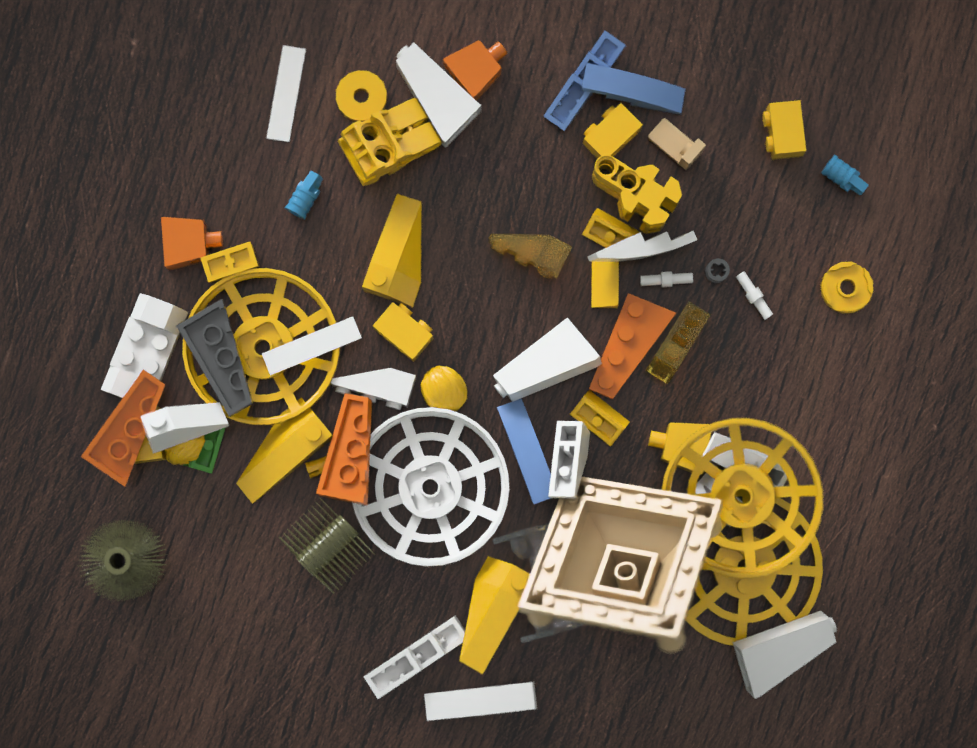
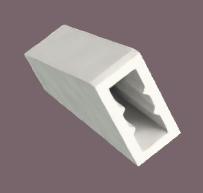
M413 43L410 47L405 46L399 51L396 56L398 58L396 65L413 96L421 104L428 117V121L431 122L441 139L442 145L446 148L481 112V105Z
M566 318L495 373L493 376L497 384L494 387L503 398L508 396L513 402L594 369L602 364L601 358L572 322Z
M818 611L733 642L746 690L754 698L762 696L835 644L834 633L837 632L834 620L822 611Z

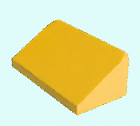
M597 208L582 235L607 248L640 233V231Z
M592 262L591 308H618L619 262Z
M588 390L570 413L577 421H583L591 432L610 447L630 423L624 416L590 390Z

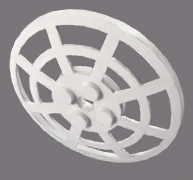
M434 407L417 408L402 412L388 419L372 432L370 449L385 432L400 423L406 438L393 446L383 460L370 454L369 465L378 469L375 482L377 502L368 504V506L353 503L355 515L362 529L382 551L398 560L414 565H446L472 555L495 533L503 519L508 503L509 476L505 459L497 443L477 422L449 409ZM435 416L454 420V424L449 435L435 432L416 434L411 419ZM464 425L472 429L484 440L491 449L494 458L479 463L471 449L458 440ZM434 440L444 442L445 444L439 457L432 455L424 456L419 442ZM410 446L414 460L405 469L391 464L392 459L401 450ZM454 447L467 457L472 464L471 467L457 471L449 462ZM495 468H499L501 477V495L497 511L482 505L485 497L484 473ZM386 473L400 479L399 494L384 498L383 492L384 476ZM476 476L478 490L476 501L474 502L461 496V482ZM427 480H434L438 484V490L433 495H428L423 491V484ZM404 504L413 513L406 528L392 516L389 508ZM456 505L470 511V514L461 524L451 529L446 515ZM381 511L389 525L402 534L396 549L389 546L376 534L369 525L366 516ZM477 515L492 521L489 528L476 542L468 548L459 551L455 536L466 530L476 519ZM422 518L437 519L441 533L427 535L417 533L416 530ZM413 539L427 543L445 541L450 555L441 558H421L405 553Z

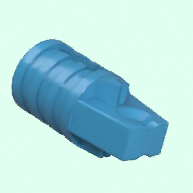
M835 154L821 172L822 175H826L827 178L831 179L835 184L837 183L846 192L851 189L858 195H862L869 186L858 177L861 174L860 172L844 163Z
M310 171L303 182L300 181L285 209L305 220L307 213H309L310 208L320 193L318 189L323 178L319 174Z

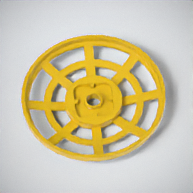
M253 268L224 277L212 285L199 298L191 310L189 318L204 310L208 303L225 289L232 301V304L226 308L228 317L237 311L243 321L234 333V338L244 373L249 376L247 383L253 402H272L284 398L290 409V412L283 415L255 418L247 416L250 406L230 417L221 405L225 416L245 424L272 425L301 415L323 396L331 384L338 366L340 347L332 350L331 361L314 357L300 363L305 366V369L300 377L289 386L283 374L285 370L273 375L269 374L263 356L256 352V346L260 341H267L270 344V350L294 341V337L305 331L308 334L315 332L313 326L324 319H327L329 326L335 324L336 320L330 307L310 284L285 271L270 268ZM252 278L277 279L274 294H253L243 298L234 284ZM287 282L307 292L321 309L308 317L298 305L284 298ZM256 302H271L268 316L254 318L246 305ZM281 306L294 312L301 321L287 328L278 321ZM183 338V360L192 386L206 403H218L204 388V385L208 384L209 381L205 374L197 375L192 352ZM313 368L327 371L325 380L317 392L300 406L294 392L306 382ZM274 378L280 390L272 394H255L260 379Z
M732 418L717 421L692 434L677 449L670 460L664 475L662 490L671 492L674 473L681 458L685 457L696 465L689 479L687 494L722 500L723 507L720 513L722 529L726 524L742 528L743 542L732 541L718 534L711 538L710 544L715 542L728 549L744 551L746 567L721 564L706 556L703 563L704 568L732 577L751 578L767 575L793 562L805 551L814 538L823 510V488L820 474L807 450L783 429L765 421L750 418ZM740 426L763 428L777 434L783 440L774 450L757 442L742 441ZM729 427L731 442L713 448L703 457L690 448L706 434L720 428ZM791 446L799 452L806 462L814 485H798L792 468L783 458V455ZM743 449L756 450L766 454L768 457L760 467L746 464ZM732 450L734 465L722 471L710 462L717 455ZM777 463L785 472L790 486L774 487L768 473ZM703 470L713 477L715 481L712 485L711 493L696 494L697 481ZM739 489H745L750 493L751 499L748 502L743 503L737 500L736 492ZM799 496H815L813 519L808 531L802 538L791 528L798 512ZM779 497H791V506L785 521L772 511L775 500ZM767 520L777 529L768 537L754 541L753 527ZM783 535L795 545L789 553L780 559L765 565L756 566L755 550L773 544Z
M739 489L736 492V497L742 496V502L744 503L751 499L750 493L745 489ZM780 497L776 498L775 504L789 512L791 504ZM798 511L791 528L795 530L801 525L805 532H807L810 525ZM767 520L762 522L763 524H766L775 531L777 530ZM722 532L719 533L720 536L726 538ZM743 532L741 536H736L729 540L743 542ZM783 535L773 544L755 550L756 566L776 561L773 549L783 540L789 551L795 545ZM816 536L811 541L815 556V566L800 565V558L798 556L792 562V565L788 564L780 570L757 577H732L713 571L718 585L708 594L705 593L698 578L694 590L700 601L687 611L685 621L707 638L734 646L733 642L747 637L748 623L765 620L776 613H779L787 623L807 616L817 600L823 575L822 554ZM754 537V541L761 540L757 537ZM723 546L719 547L714 556L715 561L738 567V563L745 559L744 551L732 550ZM776 575H792L789 587L780 599L771 588ZM800 576L815 577L814 586L802 611L795 616L786 605L796 591ZM724 593L738 598V613L728 612L717 606L714 602ZM763 594L772 605L770 609L761 613L748 615L749 599ZM708 608L721 618L737 622L736 637H727L713 632L702 625L696 618Z

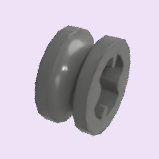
M719 258L710 261L705 268L707 279L713 283L724 281L730 272L728 263ZM721 265L723 267L721 272L724 275L722 277L720 275L713 276L711 272L714 269H711V266L718 267Z

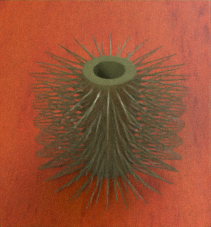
M322 500L337 518L334 520L319 505L333 520L330 523L313 507L329 524L326 528L310 512L322 527L325 528L322 531L304 514L321 532L318 535L302 520L317 538L314 539L296 522L306 535L313 540L311 543L291 525L308 546L303 544L299 538L288 530L298 543L305 548L303 551L292 539L283 533L300 554L295 552L280 536L279 538L297 556L296 559L301 565L334 593L318 573L320 572L325 579L338 589L322 569L324 568L332 578L342 585L326 565L328 564L333 571L345 580L330 563L332 560L334 564L350 577L340 564L333 559L335 556L353 574L355 573L337 555L339 552L357 570L359 569L341 551L342 549H345L361 566L363 565L346 546L349 545L365 562L367 561L350 542L353 541L369 558L370 556L359 546L354 538L357 537L373 554L374 552L358 537V532Z
M119 520L118 528H116V521L115 524L113 521L112 527L110 525L109 529L107 528L106 530L105 528L100 542L97 541L100 537L99 534L98 536L94 535L97 540L94 542V539H92V544L86 550L87 553H91L90 555L78 556L96 558L79 561H104L102 562L104 563L103 565L82 570L96 569L82 576L93 575V584H98V587L105 584V588H108L110 593L112 591L113 596L114 593L115 596L117 593L118 601L119 596L120 601L121 596L122 601L123 596L125 601L124 590L126 592L127 590H134L126 594V599L127 596L129 599V595L130 599L131 596L133 598L134 592L137 597L139 590L142 593V585H145L144 582L146 580L144 576L147 574L146 578L151 581L153 577H157L156 574L159 570L162 571L161 568L157 567L167 564L146 562L163 561L165 559H142L148 558L142 556L163 551L149 552L163 545L153 546L156 544V540L153 543L152 535L148 537V534L143 535L142 532L138 534L136 528L135 531L134 528L129 529V526L126 528V521L124 524L123 520L122 524L121 520L120 525ZM122 555L125 557V565L121 562Z

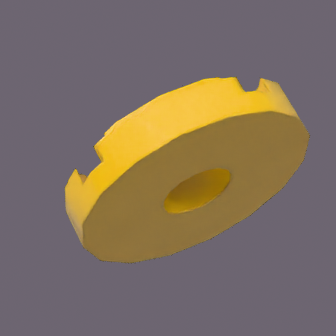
M357 70L347 74L340 81L336 89V102L339 110L350 120H361V122L370 119L371 114L385 108L387 91L384 83L377 75L369 71ZM360 90L366 91L369 94L368 100L363 103L357 102L354 99L356 92Z
M840 262L832 266L824 274L821 282V295L825 303L832 310L842 314L855 313L863 309L870 301L874 291L873 280L869 272L854 262ZM841 282H851L854 286L853 293L849 295L844 294L840 289Z

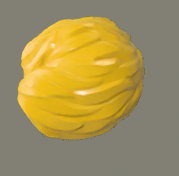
M439 365L432 367L424 374L420 384L421 392L425 402L430 407L449 409L456 412L466 402L467 386L461 375L454 369Z
M204 435L164 449L166 460L172 465L189 464V461L197 460L205 443Z

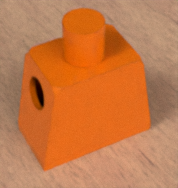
M479 40L443 59V66L451 77L477 101L502 74V68L498 61L507 55V51L500 42H497L487 50Z
M161 217L164 265L168 270L201 263V257L209 255L208 248L223 247L222 232H207V226L203 220Z

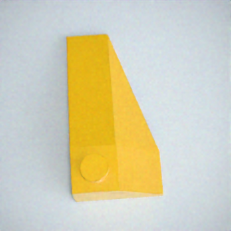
M400 194L396 195L362 285L364 292L413 308L421 285V201Z
M302 397L297 400L300 406L305 403ZM288 407L285 411H283L280 415H283V414H285V413H287V412H290L289 407ZM311 408L295 418L274 424L236 484L254 504L329 443L333 435Z
M487 557L474 581L459 662L480 674L484 673L519 611L518 606L529 580V573L513 564Z

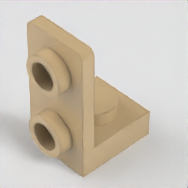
M665 118L660 121L648 136L650 141L685 170L693 164L706 146L699 138L695 142L690 140Z

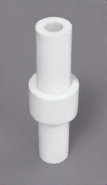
M672 271L661 272V275L640 276L641 286L661 285V287H672L673 284L693 283V273L672 274Z
M745 271L737 275L736 278L747 294L745 296L750 304L754 303L764 320L772 316L773 313L762 297L764 295L759 287L755 288Z

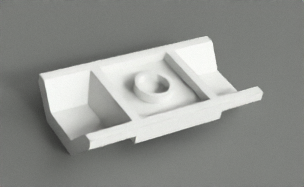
M140 294L115 350L101 390L123 398L143 369L161 381L180 336L177 325L187 319L189 312L149 295Z

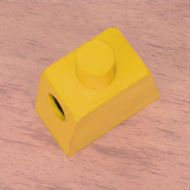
M669 423L666 434L651 430L648 446L663 449L661 461L669 464L677 449L692 434L710 424ZM711 433L697 440L690 448L703 457V453L710 441ZM682 457L677 467L692 473L696 465Z

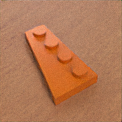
M628 293L602 355V364L598 366L588 390L613 400L675 316L676 312Z
M143 369L81 457L125 487L146 435L141 416L156 410L165 384Z
M344 394L316 492L319 496L368 506L372 400L370 398Z

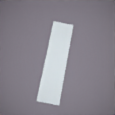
M283 45L267 139L290 141L306 49Z
M352 316L264 352L262 356L269 374L273 375L362 337Z

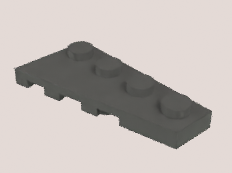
M221 299L178 324L177 328L227 414L232 417L252 405L253 400L225 303Z

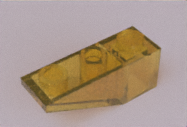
M490 234L488 243L492 244L491 248L494 251L503 255L507 252L515 256L514 260L517 263L526 267L530 264L538 268L537 272L540 275L549 279L552 276L558 278L572 251V246L551 235Z
M688 301L645 371L668 384L711 314Z

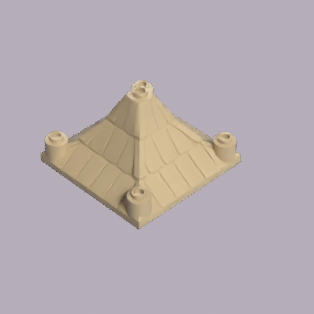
M582 477L576 499L559 498L519 603L520 612L527 613L529 622L535 626L548 625L556 617L656 637L658 645L662 650L666 652L678 651L685 643L683 624L711 538L717 536L722 530L720 518L723 507L722 500Z

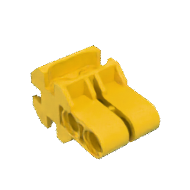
M412 98L389 110H379L371 114L370 119L361 122V120L354 122L341 132L340 135L342 137L338 139V143L362 186L377 182L381 176L387 173L391 175L397 172L409 162L433 151L442 144L431 122L425 123L428 117L417 98ZM363 133L370 135L374 140H366ZM375 156H384L387 163L378 160Z
M603 155L596 160L592 174L594 184L618 199L617 206L621 219L628 222L634 212L644 217L639 230L645 234L661 231L670 215L662 210L661 206L673 213L682 197L679 181L673 177H670L664 187L655 182V176L660 169L654 165L637 167L636 170H633L610 155ZM601 169H606V170H608L611 174H608V175L602 174V173L600 172V170H601ZM622 183H629L633 188H624Z

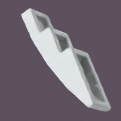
M691 231L671 240L668 232H664L644 241L640 232L588 256V259L591 262H619L642 259L674 250L696 241L697 238L694 231Z
M455 615L365 675L364 679L377 699L463 643L464 627Z
M534 682L424 694L427 721L537 709Z

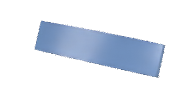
M604 31L575 73H572L544 114V117L565 131L593 94L592 92L581 91L586 63L611 68L627 45L609 32Z
M586 63L581 91L606 95L608 99L630 102V106L679 115L682 112L685 94L684 88L660 80Z
M522 398L497 407L533 505L551 499L549 497L551 473Z

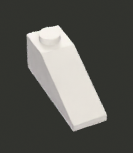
M220 402L165 407L141 416L144 431L153 453L229 426Z
M557 421L549 487L550 498L576 499L588 457L590 431L583 421Z

